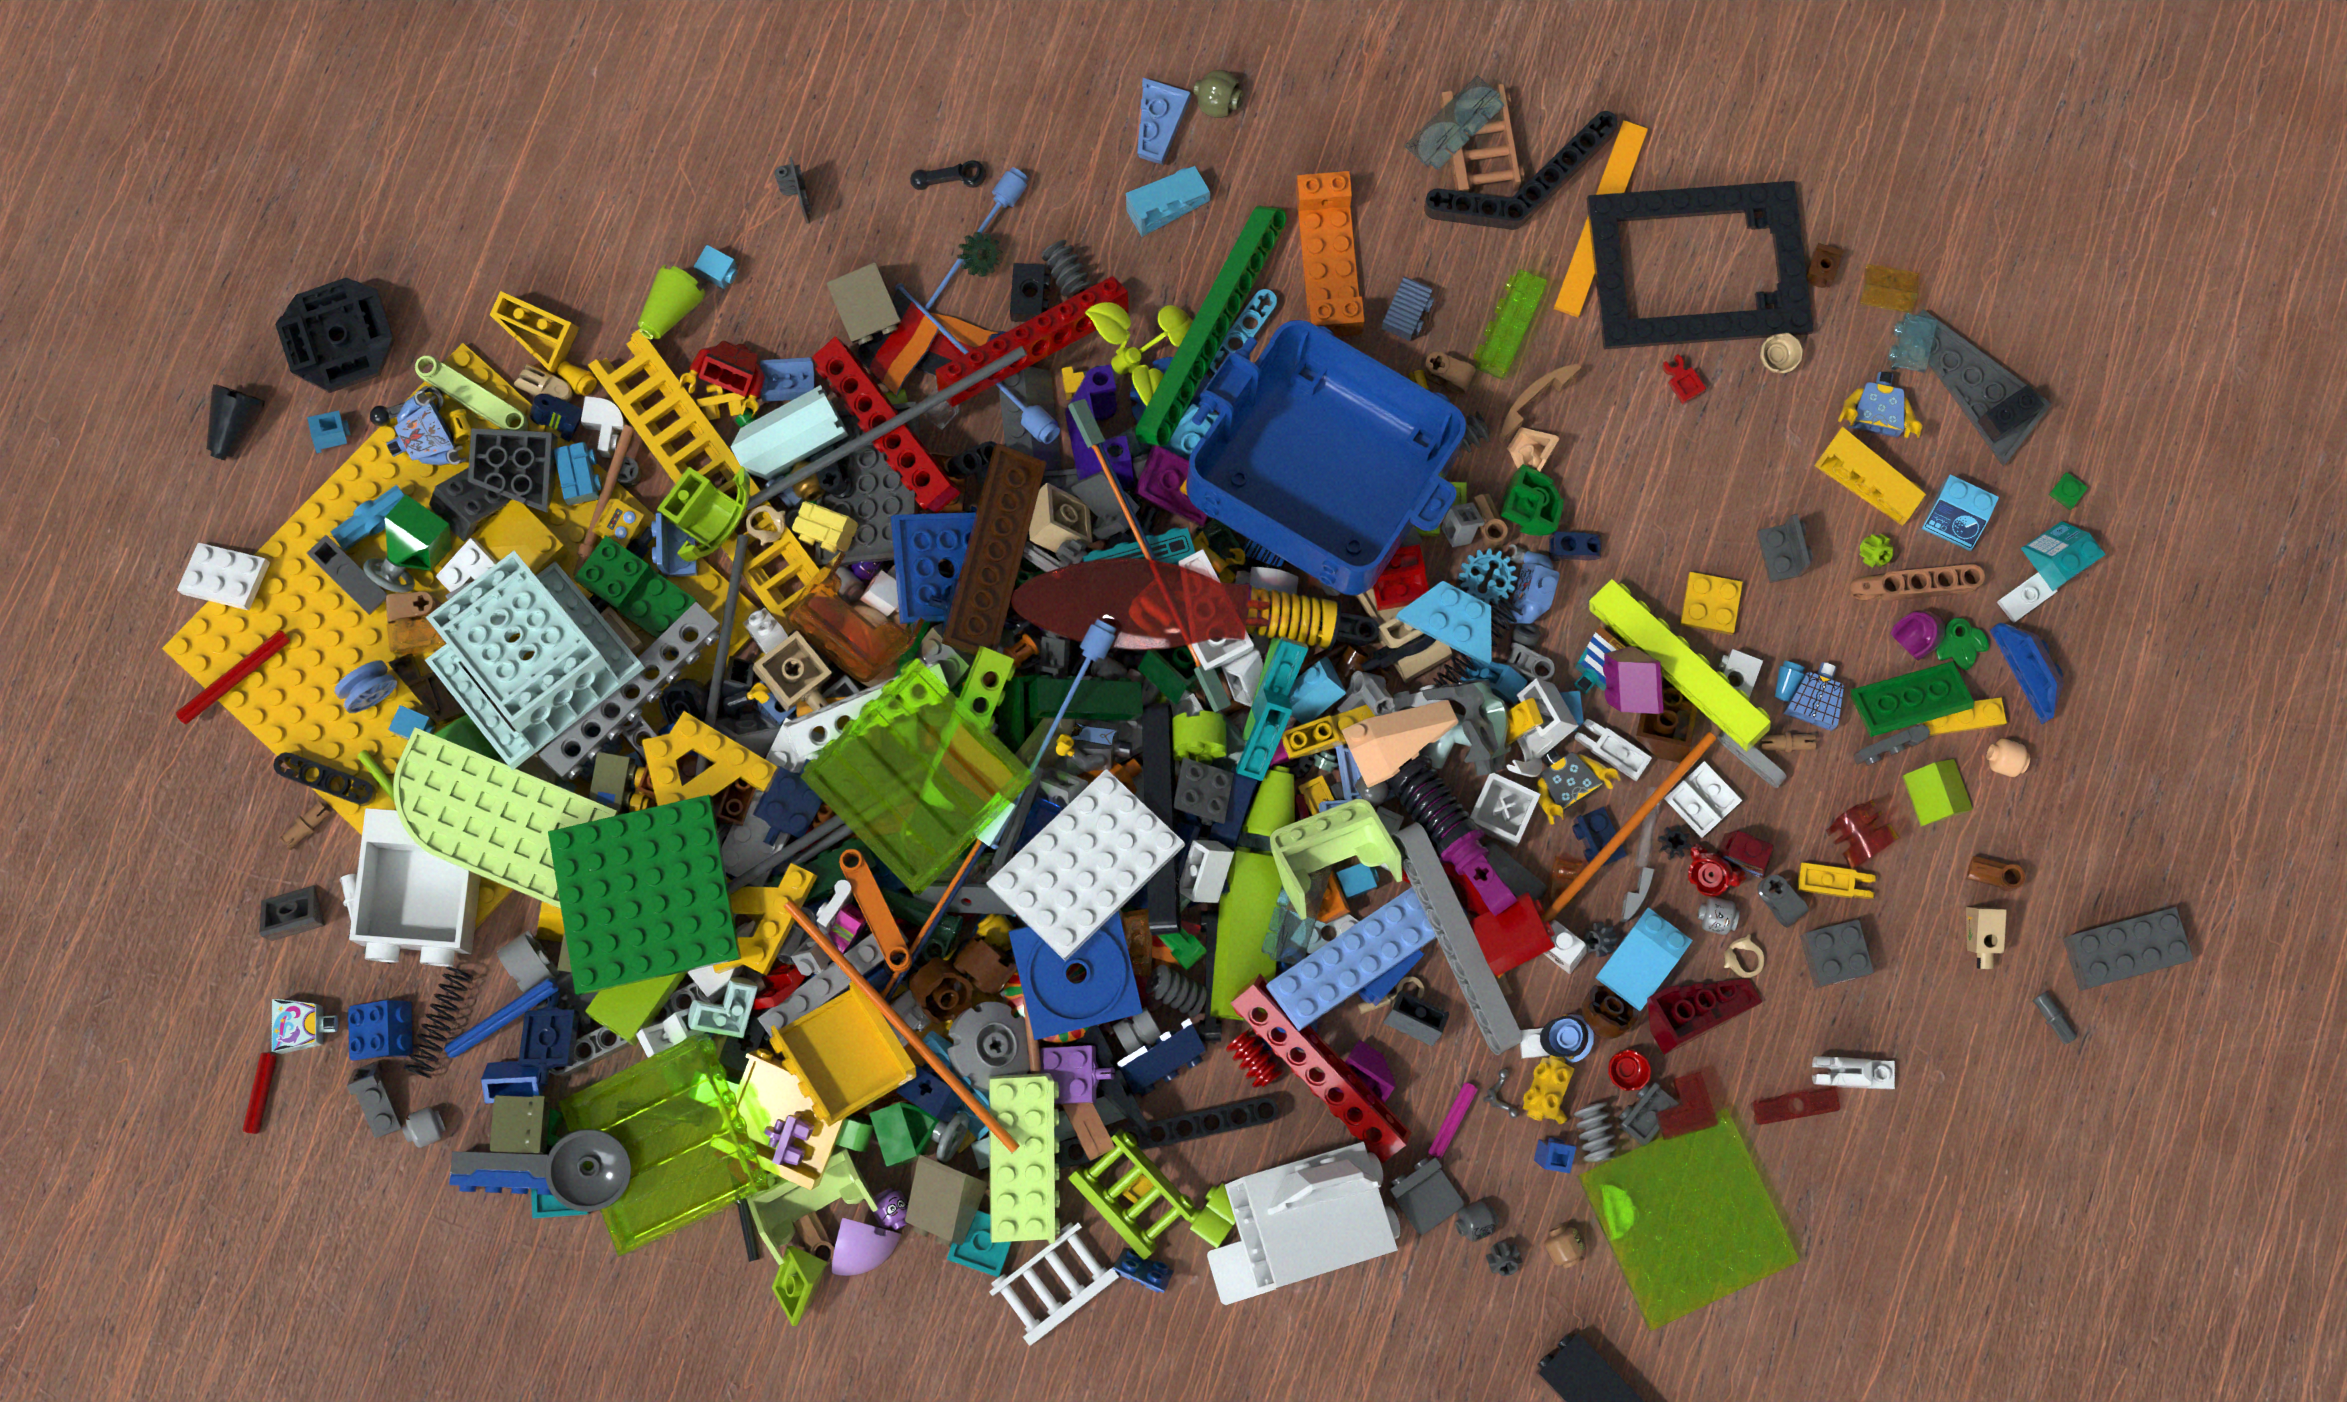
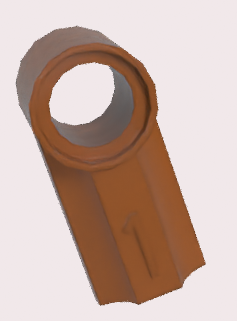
M1972 856L1967 871V879L2011 892L2024 883L2025 872L2016 864L2007 865ZM2006 871L2013 872L2016 875V884H2009L2005 881L2004 874Z

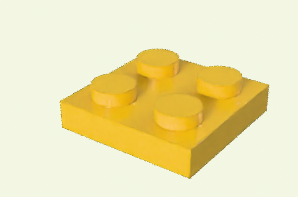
M1689 572L1680 625L1733 635L1743 582Z

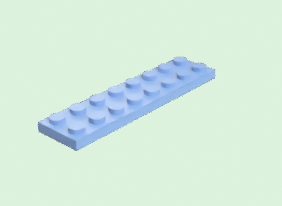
M1411 887L1270 981L1266 988L1298 1031H1300L1437 937L1413 887ZM1461 905V907H1462V909H1463V911H1464V913H1465V915H1466V917H1467L1468 913H1467V911L1463 908V906Z

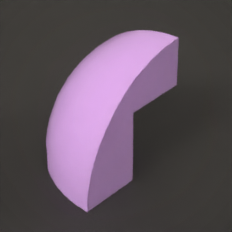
M842 1218L833 1255L832 1273L851 1276L862 1274L878 1267L892 1254L900 1240L901 1234Z

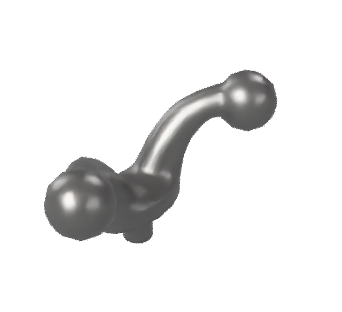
M1501 1069L1498 1072L1500 1079L1493 1087L1487 1090L1488 1096L1483 1097L1484 1102H1490L1491 1107L1508 1111L1509 1117L1515 1119L1519 1115L1518 1109L1509 1106L1496 1097L1497 1092L1509 1076L1508 1070Z

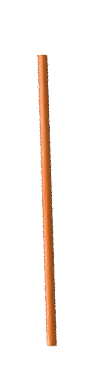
M1708 732L1545 911L1546 914L1542 915L1544 922L1547 920L1551 922L1712 745L1717 738L1711 732ZM1502 973V974H1500V975H1498V976H1496V977H1498V978L1500 979L1501 976H1502L1504 973Z
M792 899L783 906L787 912L1011 1153L1017 1150L1020 1145L794 901Z

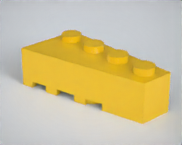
M1843 426L1814 465L1902 526L1908 521L1926 495L1918 484L1905 478Z

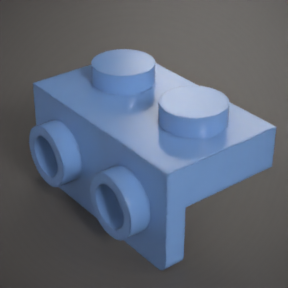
M811 357L760 361V367L765 375L761 392L762 402L794 400L815 388L816 375Z

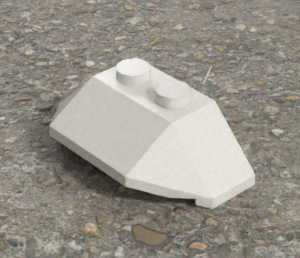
M1336 1157L1320 1161L1321 1166L1313 1168L1311 1163L1294 1167V1173L1286 1175L1268 1208L1269 1215L1371 1191L1381 1187V1183L1348 1159L1338 1162Z

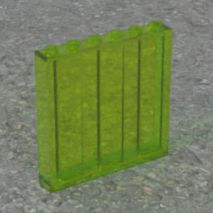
M916 658L914 661L910 660L902 667V674L895 681L890 680L881 689L882 694L876 700L872 699L862 708L863 713L856 720H850L843 727V733L836 740L832 739L824 746V752L817 760L812 759L803 768L804 773L800 777L914 894L920 896L1037 776L924 662Z
M708 1034L692 1036L558 1102L570 1132L587 1128L605 1131L617 1138L628 1153L631 1165L629 1183L618 1200L610 1206L600 1209L618 1257L632 1254L770 1189L767 1183V1173L760 1166L757 1158V1148L749 1138L747 1123L739 1113L736 1105L737 1098L729 1088L725 1068L719 1063L715 1053V1043L709 1038ZM591 1161L583 1163L585 1168H591L594 1165Z

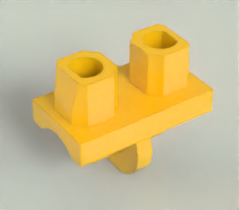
M710 384L706 385L707 392L717 391L718 395L699 398L697 403L698 407H702L705 417L708 420L721 418L719 403L728 402L730 415H739L740 409L748 397L747 395L744 397L734 392L725 393L724 390L727 389Z

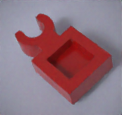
M1677 354L1674 357L1677 367H1670L1668 362L1665 361L1662 368L1666 374L1673 376L1668 384L1683 405L1705 392L1706 387L1692 367L1685 371L1683 368V358Z

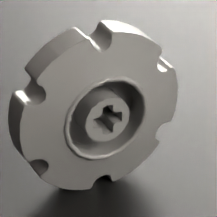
M983 1002L976 1005V1011L972 1008L964 1010L954 1020L948 1034L953 1038L954 1045L947 1049L948 1056L958 1077L968 1076L970 1078V1087L982 1092H989V1076L1023 1075L1028 1073L1030 1063L1025 1020L1022 1016L1014 1018L1011 1015V1007L999 1002Z

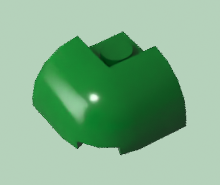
M1522 464L1513 475L1503 496L1505 503L1501 516L1521 525L1519 532L1534 536L1549 535L1558 528L1564 499L1560 498L1558 490L1552 484L1554 480Z

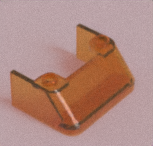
M841 551L817 572L786 613V621L795 631H798L806 640L855 680L869 682L911 648L925 620L920 617L906 630L891 621H884L877 627L871 624L836 595L842 585L841 578L836 574V571L846 555Z

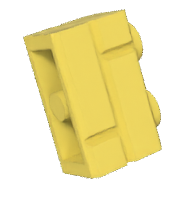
M804 501L798 512L799 516L796 517L792 526L793 531L800 535L798 539L810 545H814L815 541L822 543L820 547L832 553H836L837 549L843 552L848 551L852 537H854L859 526L858 522L846 515Z

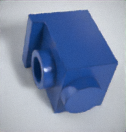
M1549 1137V1140L1539 1139L1534 1161L1544 1169L1570 1173L1576 1146L1565 1144V1140L1556 1137Z

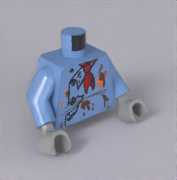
M424 386L404 403L397 415L398 424L394 428L399 437L386 443L390 453L395 457L407 451L412 461L418 459L422 464L431 465L450 463L457 465L466 461V457L460 458L458 456V451L463 449V447H455L457 444L454 443L451 433L433 402L435 396L427 397L425 390L428 387Z
M1511 544L1509 547L1515 549V553L1509 557L1510 561L1517 564L1524 561L1525 564L1522 565L1512 600V605L1522 612L1523 615L1521 616L1511 608L1509 611L1515 616L1517 623L1530 624L1550 609L1560 573L1553 570L1552 561L1546 555L1531 551L1526 552L1523 548ZM1496 605L1491 607L1496 608L1497 610L1512 618L1507 612L1502 610L1500 607ZM1497 613L1505 622L1514 623ZM1496 616L1491 617L1495 621L1504 625Z

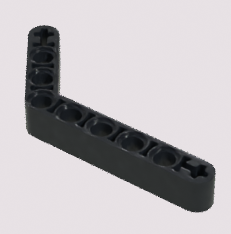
M1610 111L1598 113L1512 198L1437 188L1428 192L1425 199L1424 212L1429 218L1434 220L1509 230L1519 229L1612 139L1618 123L1617 117ZM1599 127H1604L1598 135L1597 132L1599 130ZM1589 141L1592 147H1584L1580 142ZM1570 158L1575 164L1567 165L1562 159ZM1550 175L1555 177L1557 181L1550 183L1544 177ZM1534 193L1539 199L1533 201L1528 199L1526 195ZM1434 201L1439 202V207L1434 206ZM1448 202L1451 203L1450 209H1447ZM1465 204L1469 210L1460 211L1456 205ZM1485 207L1492 208L1495 213L1492 215L1485 214L1482 209ZM1517 211L1521 217L1512 218L1508 212Z

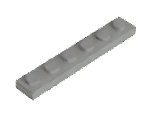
M897 925L905 943L908 944L910 941ZM873 933L844 954L846 959L862 976L885 961ZM833 962L827 969L818 973L796 989L786 1000L778 1006L772 1007L757 1019L772 1038L771 1026L775 1025L776 1029L779 1030L831 1001L849 987L851 980Z

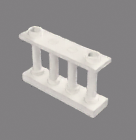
M1072 1222L1067 1224L1060 1230V1237L1055 1240V1243L1047 1246L1009 1277L1003 1274L991 1283L994 1288L989 1291L990 1294L995 1296L1001 1292L1026 1325L1025 1330L1027 1334L1023 1338L1029 1346H1032L1119 1278L1116 1271L1112 1270L1113 1268L1107 1270L1105 1267L1102 1268L1076 1234L1082 1229L1079 1223L1075 1226ZM1066 1240H1068L1093 1274L1094 1282L1087 1288L1083 1284L1079 1285L1054 1251ZM1044 1257L1071 1291L1069 1295L1072 1299L1065 1305L1061 1301L1057 1302L1032 1269ZM1022 1274L1049 1309L1047 1312L1050 1316L1042 1323L1039 1319H1034L1010 1286Z

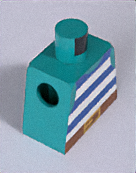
M1601 626L1596 630L1575 666L1582 675L1574 685L1584 694H1587L1594 685L1605 691L1606 677L1603 673V665L1605 664L1604 653L1626 648Z

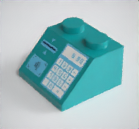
M2063 521L2021 548L2052 591L2106 555L2090 533Z

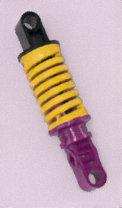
M1182 581L1173 585L1171 588L1173 594L1177 590L1183 591ZM1245 583L1242 591L1233 590L1232 586L1224 588L1248 634H1253L1255 627H1257L1256 632L1258 636H1264L1266 632L1268 638H1273L1276 635L1279 639L1286 637L1292 640L1296 639L1301 643H1304L1307 638L1309 646L1319 644L1320 648L1331 651L1335 641L1367 646L1378 636L1380 631L1379 624L1371 617L1341 612V602L1339 600H1318L1316 597L1308 598L1306 595L1298 596L1296 593L1289 595L1285 591L1279 593L1275 589L1268 592L1265 587L1256 589L1250 583ZM1176 599L1181 611L1186 612L1185 601L1182 602ZM1364 626L1368 628L1370 637L1362 636L1359 627Z

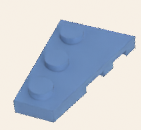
M1143 78L1141 124H1139L1137 153L1139 158L1163 165L1192 96L1189 91Z

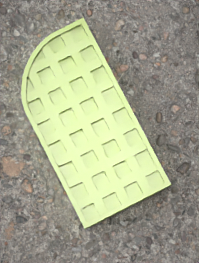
M416 727L402 753L394 775V800L398 816L409 836L423 850L434 857L561 909L548 831L617 816L619 813L612 808L520 770H511L508 765Z

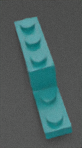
M1281 637L1251 707L1256 722L1237 764V774L1263 781L1293 711L1288 695L1309 649L1307 644Z

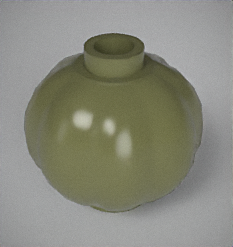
M1218 69L1207 73L1202 80H1197L1194 86L1193 94L1197 95L1198 106L1203 113L1213 118L1229 116L1233 111L1231 109H1239L1243 99V90L1239 89L1240 83L1231 72Z

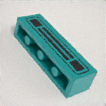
M1188 527L1183 529L1173 528L1168 530L1166 534L1158 536H1146L1164 576L1180 572L1178 562L1196 553ZM1138 541L1130 544L1127 542L1120 543L1114 546V548L1105 551L1094 550L1087 556H1083L1084 568L1093 596L1155 579Z

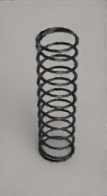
M1500 597L1498 603L1512 618L1493 607L1491 611L1505 626L1492 618L1491 621L1510 631L1508 624L1497 613L1514 623H1517V619L1504 605L1521 616L1523 613L1505 598ZM1491 623V627L1497 632L1495 633L1491 630V633L1500 639H1504L1502 633ZM1491 638V646L1497 647L1496 642ZM1459 652L1469 665L1454 656H1451V660L1464 674L1444 664L1446 671L1456 681L1440 672L1437 673L1445 685L1448 683L1442 677L1452 683H1460L1458 678L1449 669L1466 679H1470V676L1456 661L1472 671H1477L1476 667L1463 653ZM1433 678L1438 685H1443L1436 678Z
M446 967V969L459 973L466 978L445 973L442 976L462 988L441 983L438 986L458 998L437 993L434 994V997L454 1008L430 1004L431 1008L449 1018L426 1014L427 1018L445 1028L421 1024L424 1029L441 1038L417 1034L420 1039L434 1047L413 1044L414 1048L432 1058L409 1054L411 1059L427 1068L412 1064L404 1065V1069L429 1079L432 1078L430 1075L410 1068L413 1067L430 1072L435 1071L433 1067L417 1058L435 1062L439 1061V1059L419 1047L443 1051V1048L424 1037L439 1041H447V1038L428 1027L451 1031L449 1026L432 1017L456 1021L453 1016L439 1008L460 1011L459 1007L443 998L456 1001H464V998L447 988L468 991L466 986L452 978L464 981H472V978H474L473 975L452 967Z

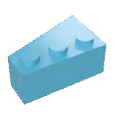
M1195 166L1183 168L1173 175L1126 193L1127 213L1141 237L1210 201V191Z

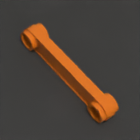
M856 849L844 851L840 856V867L851 885L852 892L888 966L894 972L902 973L907 971L912 965L911 953L864 856ZM849 858H859V863L855 867H846V862ZM897 954L906 955V960L901 965H894L892 963L894 956Z

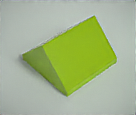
M1954 759L1934 762L1902 776L1921 827L1973 810Z
M791 1245L787 1246L783 1256L784 1263L778 1269L772 1290L792 1326H798L812 1305L828 1262Z

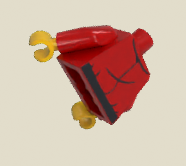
M721 341L717 346L703 348L698 352L689 367L690 372L684 373L680 377V389L684 383L689 382L691 383L689 393H693L696 389V376L699 375L698 378L741 396H749L744 401L740 413L743 415L745 408L749 407L753 410L751 418H754L759 407L756 399L760 398L765 375L760 365L756 363L758 356L756 353L749 351L744 344L735 345L728 341Z

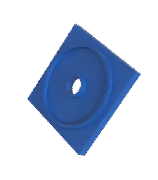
M976 512L901 514L891 516L900 624L944 622L943 610L928 606L931 595L946 599L950 594L952 581L959 579ZM940 560H949L954 565V574L951 578H945L940 574L938 570Z
M1119 910L1066 961L1031 927L1026 926L1008 931L1034 1040L1143 1013ZM1073 963L1084 965L1087 971L1085 979L1079 983H1072L1066 977V970Z

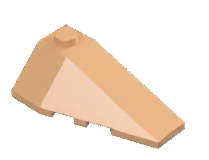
M1444 700L1368 718L1341 731L1367 787L1370 788L1395 776L1400 771V766L1410 758L1414 760L1420 755L1419 751L1428 743L1436 742L1459 722L1449 700Z

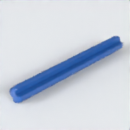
M547 978L446 1044L444 1050L447 1056L456 1058L557 992L559 987L553 978Z

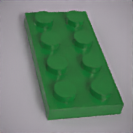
M1953 661L1851 689L1850 697L1870 737L1974 707V700Z

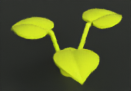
M1109 302L1092 306L1085 313L1093 321L1100 335L1111 344H1121L1120 348L1116 350L1117 355L1111 360L1112 368L1120 375H1125L1128 372L1132 374L1133 384L1147 407L1164 374L1156 368L1149 370L1147 365H1139L1141 354L1167 335L1171 343L1179 347L1193 322L1186 312L1176 306L1167 305L1163 307L1158 313V323L1164 332L1138 350L1135 347L1125 348L1130 338V332L1127 329L1131 325V320L1122 307Z

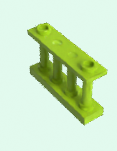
M1120 1128L1111 1137L1116 1144L1114 1146L1115 1149L1107 1152L1091 1168H1085L1082 1164L1068 1179L1137 1254L1145 1260L1157 1248L1155 1238L1180 1215L1188 1221L1197 1210L1194 1208L1192 1199L1184 1193L1181 1194L1137 1146L1136 1139L1129 1132H1124ZM1125 1153L1135 1166L1110 1189H1105L1098 1182V1176L1119 1156ZM1143 1173L1154 1186L1129 1209H1123L1117 1202V1196ZM1163 1194L1173 1207L1148 1230H1143L1136 1223V1217Z

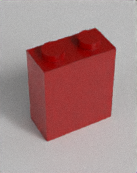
M1529 892L1516 897L1518 901L1496 917L1491 911H1488L1469 921L1487 964L1496 976L1555 948L1551 938L1555 935V932L1548 920L1544 922L1542 915L1546 914L1540 900L1534 901Z

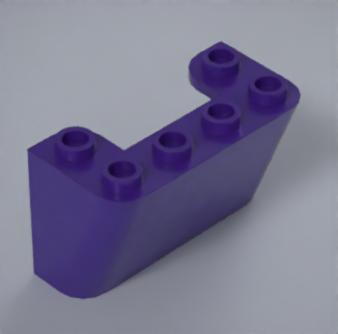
M1111 364L1090 369L1085 374L1069 402L1071 404L1072 402L1085 399L1095 421L1108 419L1117 410L1116 385ZM1067 405L1065 417L1078 481L1104 470L1092 447H1087ZM1126 435L1105 439V442L1102 443L1103 448L1122 488L1134 487L1132 462ZM1113 445H1119L1123 448V453L1118 457H1112L1108 454V449Z

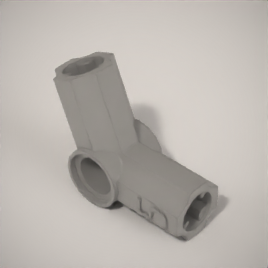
M1356 671L1352 675L1350 687L1346 690V694L1335 702L1337 710L1341 713L1367 704L1375 716L1392 713L1395 704L1393 703V698L1385 689L1386 682L1384 677L1362 671Z

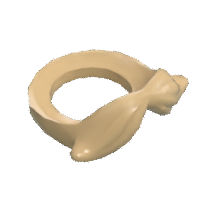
M766 505L753 509L746 519L748 533L761 540L762 546L765 543L778 540L785 529V511L778 512ZM759 512H768L774 521V525L777 527V531L753 529V517Z
M1750 934L1733 941L1724 953V968H1731L1742 978L1756 976L1762 971L1764 966L1763 952L1751 941ZM1733 949L1754 951L1759 959L1757 968L1754 971L1745 972L1740 967Z

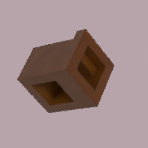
M1818 243L1813 251L1806 273L1807 281H1810L1813 286L1819 288H1830L1835 279L1843 250ZM1821 264L1828 266L1829 268H1823Z

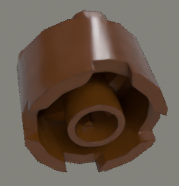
M976 932L955 958L956 961L953 965L962 974L966 975L968 973L974 977L973 984L984 993L988 991L994 995L999 993L1017 971V966L1013 964L1015 960L995 943L994 945L992 943L987 944L983 941L986 937Z
M940 957L931 959L929 963L919 969L909 985L913 999L926 1017L936 1024H940V1021L945 1022L948 1020L954 1022L964 1010L971 1008L973 1004L971 1001L972 990L974 991L973 986L965 975L954 967V963L949 960H943Z

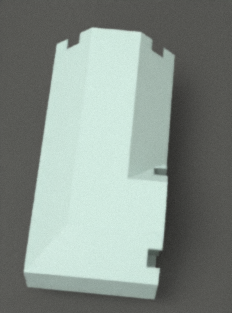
M820 385L740 428L731 445V449L740 466H743L750 475L770 481L773 478L777 479L781 475L790 472L792 466L847 437L848 433L845 430V426L832 402L828 401L827 393Z

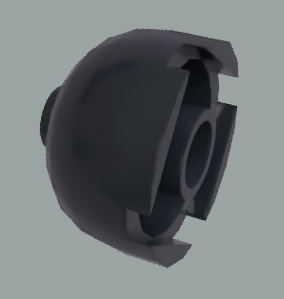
M684 678L671 683L663 690V695L659 699L663 717L670 725L672 723L676 724L683 711L704 723L710 690L696 679Z

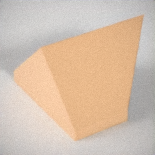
M1520 427L1507 449L1510 451L1517 469L1524 464L1541 472L1554 452L1559 438L1556 435Z

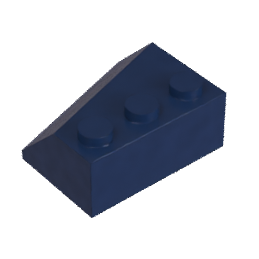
M1190 1019L1181 1023L1184 1029L1177 1033L1175 1029L1166 1032L1155 1040V1046L1152 1047L1151 1043L1147 1044L1117 1063L1134 1096L1140 1093L1141 1097L1154 1091L1156 1089L1154 1084L1164 1080L1167 1083L1180 1075L1178 1070L1188 1066L1189 1069H1192L1203 1062L1202 1056L1206 1055V1049Z

